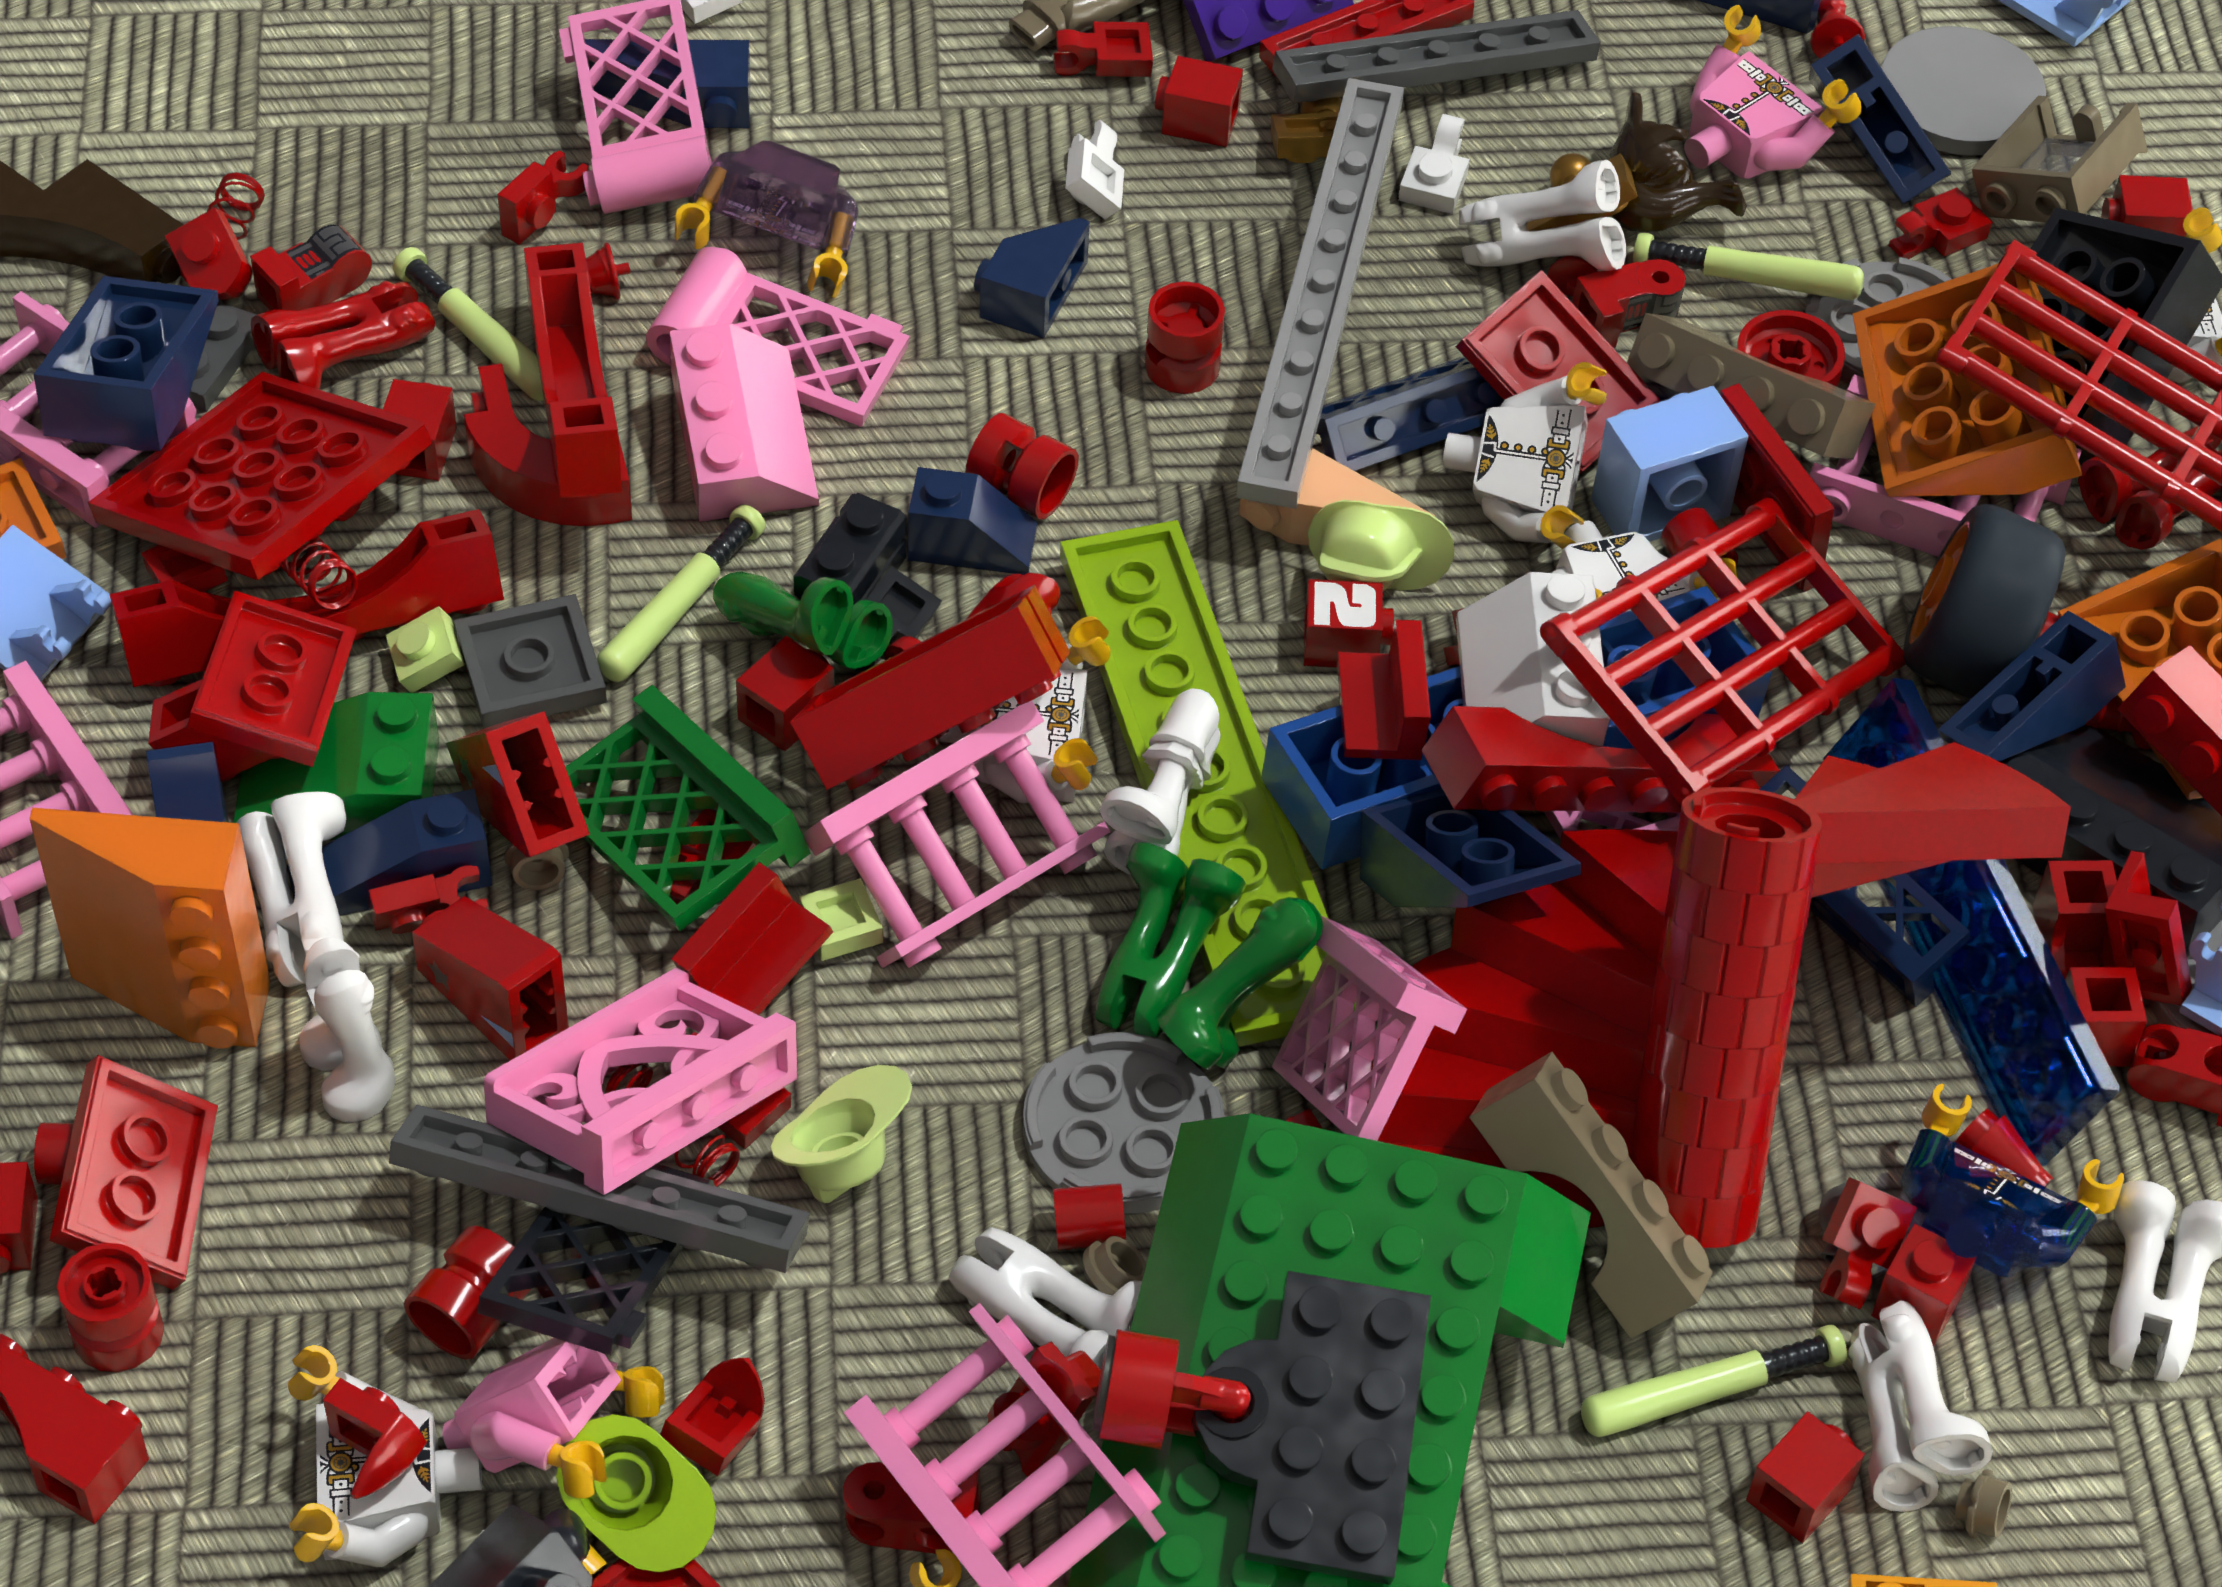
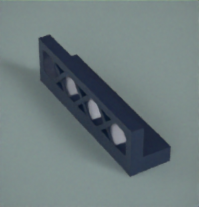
M1462 356L1323 405L1316 434L1320 435L1326 456L1356 471L1446 439L1448 433L1460 434L1483 426L1487 409L1500 407L1504 399L1473 365Z
M1786 765L1759 790L1780 795L1789 790L1796 797L1806 782ZM1906 873L1885 878L1896 888V907H1867L1858 898V886L1812 897L1810 910L1915 1007L1935 991L1933 972L1971 939L1970 931ZM1904 896L1916 907H1904ZM1884 921H1896V931L1892 930ZM1904 921H1933L1947 935L1922 957L1904 941Z

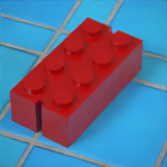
M1033 585L814 696L790 723L826 790L844 781L849 790H852L881 775L884 772L881 767L891 762L894 756L901 753L905 762L916 759L940 744L938 739L948 733L950 728L958 725L962 734L967 733L993 719L996 716L994 710L1004 705L1006 700L1015 697L1017 703L1022 705L1048 692L1053 688L1051 682L1061 676L1059 668L1070 654V650L1036 586Z

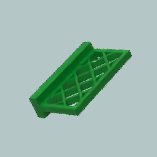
M651 685L632 699L639 714L568 764L566 770L573 789L581 783L597 782L594 798L577 799L590 835L582 838L674 927L681 931L727 897L758 862L767 867L780 858L791 869L811 854L793 811L654 685ZM640 740L648 745L645 761L618 763L620 755ZM682 777L679 793L652 794L656 778ZM640 779L636 795L609 797L613 781ZM717 809L714 825L686 827L690 810ZM674 811L671 828L643 829L647 813ZM631 814L628 830L601 832L605 815ZM752 841L756 845L739 859L721 860L724 845L727 842ZM709 844L706 861L678 862L682 845ZM666 846L662 863L635 865L638 848ZM701 879L699 889L680 903L676 904L670 898L673 881Z

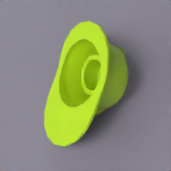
M611 1414L589 1420L576 1437L564 1445L565 1447L573 1442L584 1440L593 1441L600 1445L604 1453L607 1480L606 1482L593 1480L594 1494L591 1497L574 1498L568 1496L564 1492L562 1468L557 1467L556 1479L561 1499L569 1510L574 1511L581 1518L584 1526L616 1556L637 1569L665 1572L684 1567L703 1552L714 1533L717 1513L712 1489L698 1469L656 1430L635 1417Z

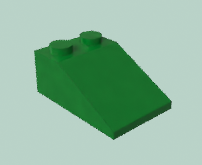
M367 692L334 702L313 767L280 757L277 759L271 758L241 772L233 823H236L245 814L255 811L273 815L270 804L275 799L286 795L303 792H328L337 795L343 800L347 818L344 831L329 839L336 840L409 801L433 797L439 749V734L433 693Z

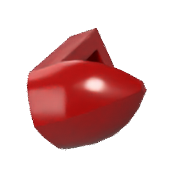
M214 207L165 235L189 287L217 290L218 300L238 298L247 290L252 280L253 270L224 212Z
M729 1359L711 1368L703 1380L665 1420L660 1433L677 1451L717 1477L756 1434L764 1413L765 1397L763 1386L751 1359Z
M340 1378L323 1399L330 1435L368 1456L351 1492V1498L353 1499L366 1497L392 1483L409 1468L427 1444L424 1436L413 1421L400 1412L396 1403L389 1396L376 1388L366 1387L364 1390H361Z

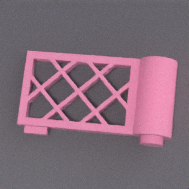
M643 0L568 16L570 27L559 29L566 64L576 62L592 153L593 170L583 172L590 206L600 204L603 213L608 214L702 194L714 175V170L707 144L681 0ZM671 15L673 25L659 42L639 31L648 19ZM608 28L619 35L606 51L601 53L585 43L584 32ZM630 41L650 51L636 71L616 61ZM675 43L677 45L678 52L671 49ZM662 59L681 68V73L668 89L648 79V76ZM589 60L595 63L591 69ZM607 70L627 81L612 101L598 94L593 89ZM639 88L659 98L644 119L624 108ZM684 89L686 93V99L679 96ZM673 106L690 115L692 127L667 132L656 126V124L667 110ZM597 107L604 110L599 117ZM615 117L636 128L626 141L603 146L602 134Z
M704 247L697 252L646 334L647 345L652 353L662 362L671 366L670 331L731 323L761 336V334L788 328L795 343L785 346L789 349L791 361L803 359L810 373L809 375L795 378L799 403L860 427L866 421L906 352L909 343V335L902 333V325L872 313L868 319L862 318L747 273L740 258L734 252L717 247ZM753 297L776 305L780 314L753 320L747 307ZM817 321L830 326L834 335L807 341L800 325ZM871 342L888 349L884 357L861 362L853 346ZM841 349L849 365L822 371L815 355ZM857 380L863 394L858 403L834 395L830 386Z

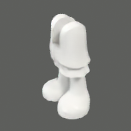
M1192 688L1180 693L1173 701L1162 725L1150 739L1149 748L1142 754V757L1145 759L1144 762L1149 764V769L1155 774L1148 789L1144 790L1132 786L1118 787L1107 793L1101 804L1100 813L1103 820L1115 829L1107 840L1104 853L1106 858L1115 867L1127 874H1130L1126 867L1127 857L1134 843L1144 842L1168 850L1177 857L1179 855L1180 835L1184 824L1189 790L1202 789L1203 781L1211 778V761L1221 737L1218 728L1220 719L1218 708L1208 692Z

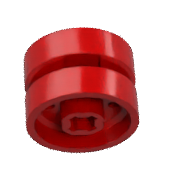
M1775 310L1754 317L1741 330L1736 349L1762 361L1803 376L1827 382L1836 387L1839 384L1845 361L1843 342L1831 326L1815 316L1793 310Z

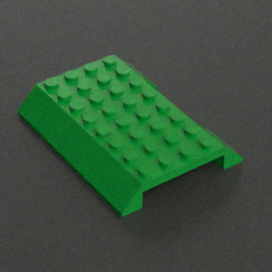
M1248 1113L1181 1123L1130 1329L1131 1332L1179 1340L1176 1372L1202 1377L1206 1369L1225 1350L1249 1340H1276L1284 1281L1288 1271L1431 1295L1395 1578L1391 1585L1244 1560L1254 1488L1228 1481L1205 1463L1206 1457L1196 1437L1165 1432L1161 1449L1103 1440L1101 1451L1122 1476L1135 1468L1162 1503L1151 1512L1166 1534L1155 1543L1138 1521L1132 1517L1072 1566L1067 1587H1452L1442 1582L1493 1335L1498 1333L1556 1347H1564L1591 1212L1527 1173ZM1095 1471L1084 1518L1114 1494L1097 1471Z

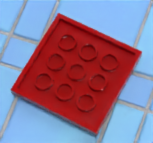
M261 372L166 443L161 451L154 452L90 500L88 505L96 523L259 580L263 576L277 570L282 561L306 542L320 536L329 524L348 509L362 503L371 491L390 476L405 469L414 457L432 444L427 426L423 422Z

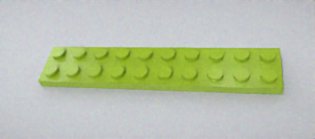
M1173 520L1061 541L1060 560L1081 619L1088 616L1096 617L1109 631L1104 641L1111 649L1110 657L1104 665L1098 667L1142 789L1147 790L1155 776L1154 772L1149 769V764L1144 762L1145 759L1142 757V754L1149 748L1150 739L1162 725L1176 697L1180 693L1192 688L1201 689L1208 692L1217 705L1220 718L1218 728L1221 737L1211 761V778L1203 781L1202 789L1189 790L1185 819L1180 835L1178 857L1188 868L1194 859H1205L1222 864L1239 874L1244 879L1246 887L1237 905L1215 921L1199 950L1207 975L1217 968L1246 939L1261 910L1271 906L1280 899L1291 897L1308 900L1315 905L1321 916L1328 918L1296 831L1261 779L1265 749L1179 521ZM1185 892L1181 897L1182 903L1185 899ZM1315 945L1302 961L1265 983L1241 1004L1232 1016L1229 1024L1239 1047L1287 1036L1327 954L1323 949Z

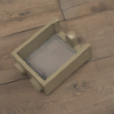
M2038 95L1971 169L1982 212L1987 217L2047 223L2055 208L2085 214L2138 153L2148 152L2138 104L2127 102L2119 111L2117 118L2105 131L2099 110L2091 104H2085L2072 118L2076 136L2061 135L2056 132L2048 96Z

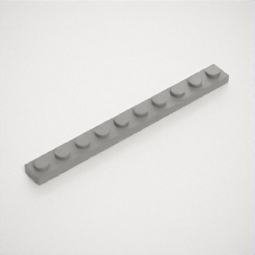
M1348 78L1239 474L1236 498L1297 508L1401 111L1404 87Z

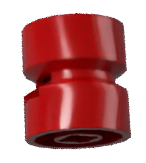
M1183 281L1170 283L1158 289L1151 297L1148 308L1145 369L1148 377L1158 387L1173 393H1195L1211 386L1219 376L1225 307L1222 298L1213 289L1200 283Z
M998 413L984 425L975 439L968 455L965 473L980 475L1003 495L1008 494V499L1024 512L1038 519H1046L1056 511L1068 494L1078 469L1079 455L1076 449L1049 435H1041L1036 438V432L1033 427L1006 413Z
M476 1225L467 1226L443 1254L446 1264L442 1269H430L403 1302L405 1312L413 1325L434 1345L450 1355L464 1360L474 1359L500 1327V1320L478 1313L479 1296L515 1247L489 1229ZM531 1289L511 1292L507 1295L523 1300Z
M101 1243L84 1248L68 1260L60 1272L57 1289L77 1355L85 1364L99 1371L121 1372L136 1368L151 1358L161 1344L164 1325L148 1263L138 1251L126 1245Z

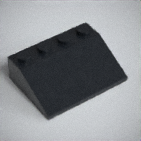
M2061 208L2054 209L2031 247L2033 251L2037 252L2036 256L2125 309L2129 307L2138 313V317L2185 345H2188L2222 288V274L2201 240ZM2037 285L2044 305L2107 342L2113 332L2111 328ZM2124 337L2118 347L2122 352L2168 378L2174 368L2171 364ZM2052 338L2055 356L2087 375L2093 362ZM2104 370L2098 380V383L2145 411H2148L2154 401L2153 398ZM2063 390L2066 405L2068 406L2073 396ZM2085 403L2077 415L2126 446L2134 434ZM2075 444L2076 448L2082 450L2079 459L2081 466L2087 460L2095 457V455Z
M2087 725L1999 761L2036 781L2071 806L2062 857L2016 859L2017 861L2043 876L2048 861L2112 860L2116 879L2118 880L2130 852L2144 853L2151 895L2178 901L2187 958L2190 955V944L2196 936L2202 932L2210 933L2222 920L2220 908L2222 903V816L2204 798L2188 800L2162 764L2105 731Z

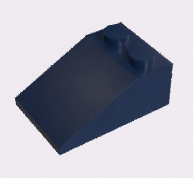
M103 276L34 373L44 436L71 439L78 443L95 442L125 446L137 451H161L183 417L219 301L217 290Z
M1442 788L1361 810L1360 880L1393 907L1468 908L1581 875V862L1514 811L1454 809Z

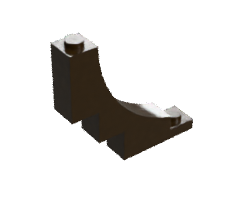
M88 159L44 190L0 161V257L46 259L76 265L109 277L148 282L158 281L164 284L173 282L181 276L180 266L165 235L184 224Z

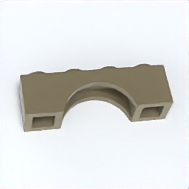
M1645 313L1627 360V364L1638 375L1679 393H1691L1714 386L1720 394L1722 389L1739 383L1781 438L1823 457L1854 459L1875 407V403L1832 384L1791 372L1746 354L1726 342V338L1676 317Z
M1550 1052L1487 1089L1469 1118L1506 1169L1518 1172L1538 1171L1559 1176L1581 1189L1599 1210L1606 1227L1608 1245L1606 1257L1591 1285L1628 1336L1632 1339L1697 1304L1713 1273L1709 1268V1261L1705 1250L1693 1236L1685 1235L1669 1213V1206L1661 1189L1653 1181L1645 1180L1628 1156L1627 1145L1618 1130L1610 1124H1605L1588 1101L1586 1088L1579 1076L1573 1070L1564 1068L1554 1053Z

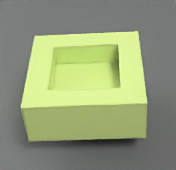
M439 606L386 635L398 681L410 693L416 692L465 665L452 619Z
M861 878L799 896V904L830 925L833 933L817 950L821 961L883 943L882 924Z

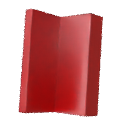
M1396 620L1389 654L1338 652L1337 672L1344 757L1422 760L1423 753L1421 750L1425 746L1431 719L1421 620Z
M2131 851L2104 908L2115 967H2136L2143 999L2181 1006L2192 989L2178 901L2151 895L2144 853Z
M758 862L671 960L678 969L689 974V982L759 1015L829 938L833 930L830 925L795 902L779 876Z

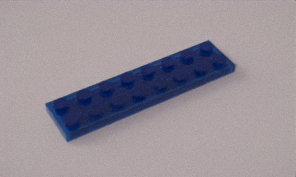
M1892 678L1825 755L1823 761L1829 755L1882 768L1944 746L1945 744L1913 681ZM2004 859L1953 860L1908 872L1906 874L1970 931L1971 939L1933 972L1934 988L1997 1117L2001 1118L2003 1115H2006L2039 1163L2045 1166L2121 1091V1088ZM1881 879L1896 907V888L1887 879ZM1904 896V907H1916ZM1904 921V927L1916 951L1922 957L1947 935L1933 921Z

